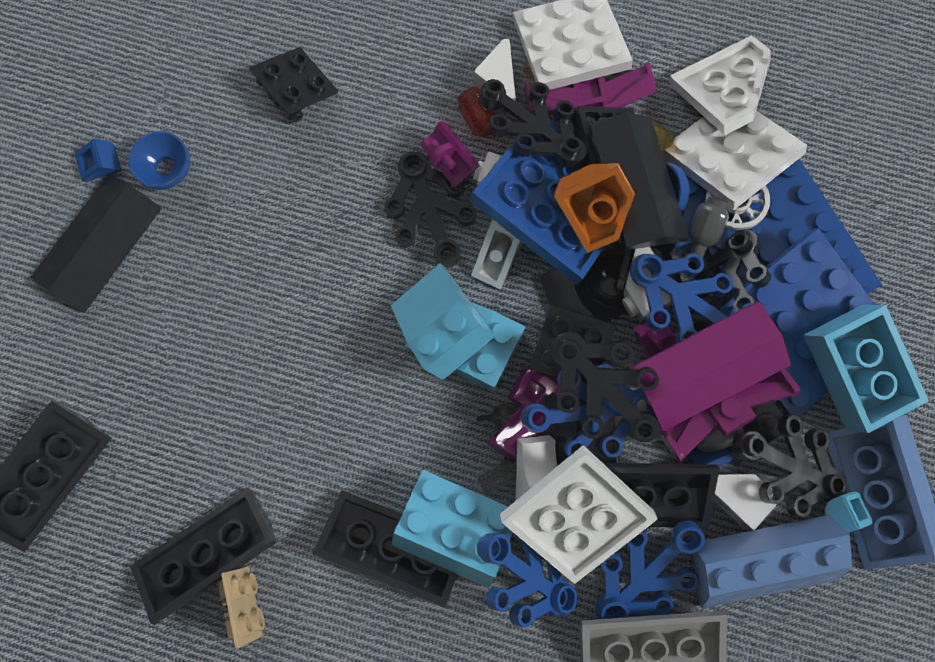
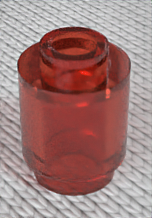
M471 87L462 92L457 98L459 103L458 110L472 135L487 137L491 135L488 132L490 118L498 113L496 110H488L482 107L478 101L480 88Z

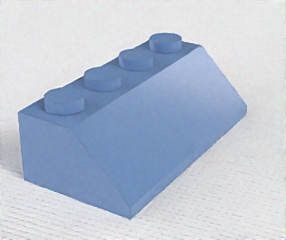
M907 415L900 416L868 434L849 428L827 432L830 439L828 447L834 468L839 469L846 478L847 489L845 494L854 491L859 492L873 521V524L853 531L864 569L935 562V503Z
M830 515L705 540L703 547L698 552L693 553L695 573L699 579L697 591L701 609L838 581L852 568L850 534Z

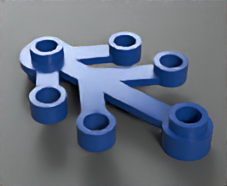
M694 253L687 255L685 258L662 261L654 254H641L630 265L632 280L638 286L643 287L650 311L646 316V324L651 330L660 331L669 325L671 318L669 312L663 308L660 289L670 295L679 333L675 337V343L682 341L684 334L691 336L697 333L693 326L690 310L711 324L727 317L697 295L712 293L718 297L724 296L733 288L731 277L725 273H719L709 279L678 283L667 276L682 272L685 276L694 277L704 268V261L701 256ZM688 261L695 263L696 270L688 266ZM643 267L650 271L651 277L646 276L642 272ZM717 280L723 282L724 290L717 286ZM654 314L661 316L662 324H657L654 321Z
M600 364L596 366L597 368L601 369H614L612 366L607 364ZM576 370L574 391L586 403L587 384L581 380V375ZM561 371L558 373V376H557V381H558V384H559L560 386H561ZM613 384L636 408L637 403L643 400L646 403L645 411L652 413L641 389L632 390L627 385ZM601 397L600 418L603 420L604 425L610 417L622 416L611 403H608ZM531 403L522 410L521 422L527 430L536 433L543 432L550 424L583 420L586 417V405L578 406L572 413H564L559 408L548 409L542 404ZM540 411L543 414V421L541 424L535 425L532 422V416L535 412ZM622 417L612 433L602 437L599 442L601 453L608 457H617L621 454L623 450L622 442L630 433L629 422L624 417ZM594 421L586 425L587 430L591 432L597 431L600 427ZM581 430L575 439H571L566 443L564 448L566 456L572 455L571 448L574 444L579 443L588 449V445L593 439L586 437ZM613 439L616 443V448L613 452H608L606 450V443Z
M693 521L679 522L673 529V538L646 565L644 546L648 542V537L645 530L639 533L641 537L638 540H631L627 543L629 546L630 581L621 590L619 588L618 572L622 569L623 562L620 554L616 551L602 562L601 567L605 574V594L600 596L595 604L597 618H626L630 615L655 613L657 615H669L674 609V603L669 593L662 590L681 589L684 592H691L698 587L699 579L695 571L687 566L679 568L675 574H659L681 552L692 554L698 552L703 547L705 537L700 527ZM692 530L689 536H681L684 532ZM614 558L617 560L613 565L605 564L608 559ZM692 576L690 581L681 582L684 577ZM657 591L650 599L634 600L641 592ZM667 601L664 606H657L658 602ZM617 605L613 610L608 609L610 606Z
M487 533L479 539L477 553L485 563L502 565L522 580L506 589L492 587L486 595L488 608L504 612L509 608L510 604L536 591L544 596L543 598L531 605L516 603L510 609L509 618L511 623L524 628L529 627L533 620L548 612L554 616H563L574 610L577 603L575 588L567 581H564L562 573L546 560L549 580H547L543 575L541 559L544 558L515 533V539L524 544L527 564L511 553L510 540L504 534Z

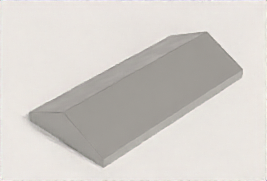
M725 611L584 620L581 621L580 627L581 662H726L727 614Z

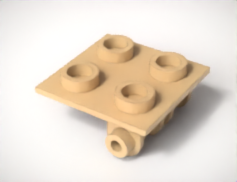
M249 566L221 573L222 580L218 582L221 599L226 598V602L221 603L222 607L228 606V612L224 613V617H230L229 620L225 621L228 639H232L236 649L262 637V630L265 626L263 612L260 608H257L255 598L258 589L255 575L250 573Z

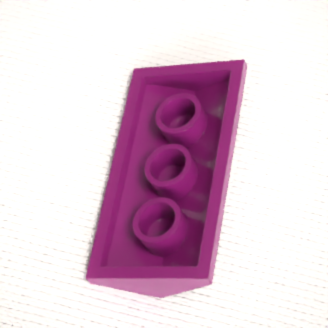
M756 301L630 367V369L639 370L641 367L649 366L657 372L659 377L658 385L653 390L646 391L641 389L652 413L657 418L661 430L665 431L789 367L791 362L782 334L760 301ZM644 373L640 377V381L643 384H649L654 379V375L651 373Z

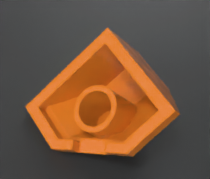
M619 163L590 164L559 180L554 194L555 199L587 253L619 240L625 219L635 196V192Z

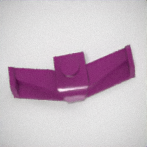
M650 62L605 82L604 76L571 84V88L560 87L549 90L546 100L548 115H553L557 102L561 100L571 102L575 108L577 106L620 108L657 92ZM525 83L524 93L529 112L534 114L532 102L528 99L531 84Z
M529 368L522 369L508 396V399L519 405V407L487 445L501 454L517 460V439L538 437L542 433L532 432L523 426L521 422L522 410L531 403L544 405V395L559 394L561 386L558 384L557 377L537 371L535 373ZM540 411L535 412L532 416V422L535 425H539L543 421V414Z
M783 369L665 431H661L659 436L679 464L715 427L725 437L755 419L756 414L751 409L752 407L787 397H794L798 395L800 388L786 369Z

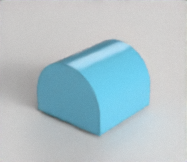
M857 491L830 500L825 507V516L830 515L848 533L873 524Z

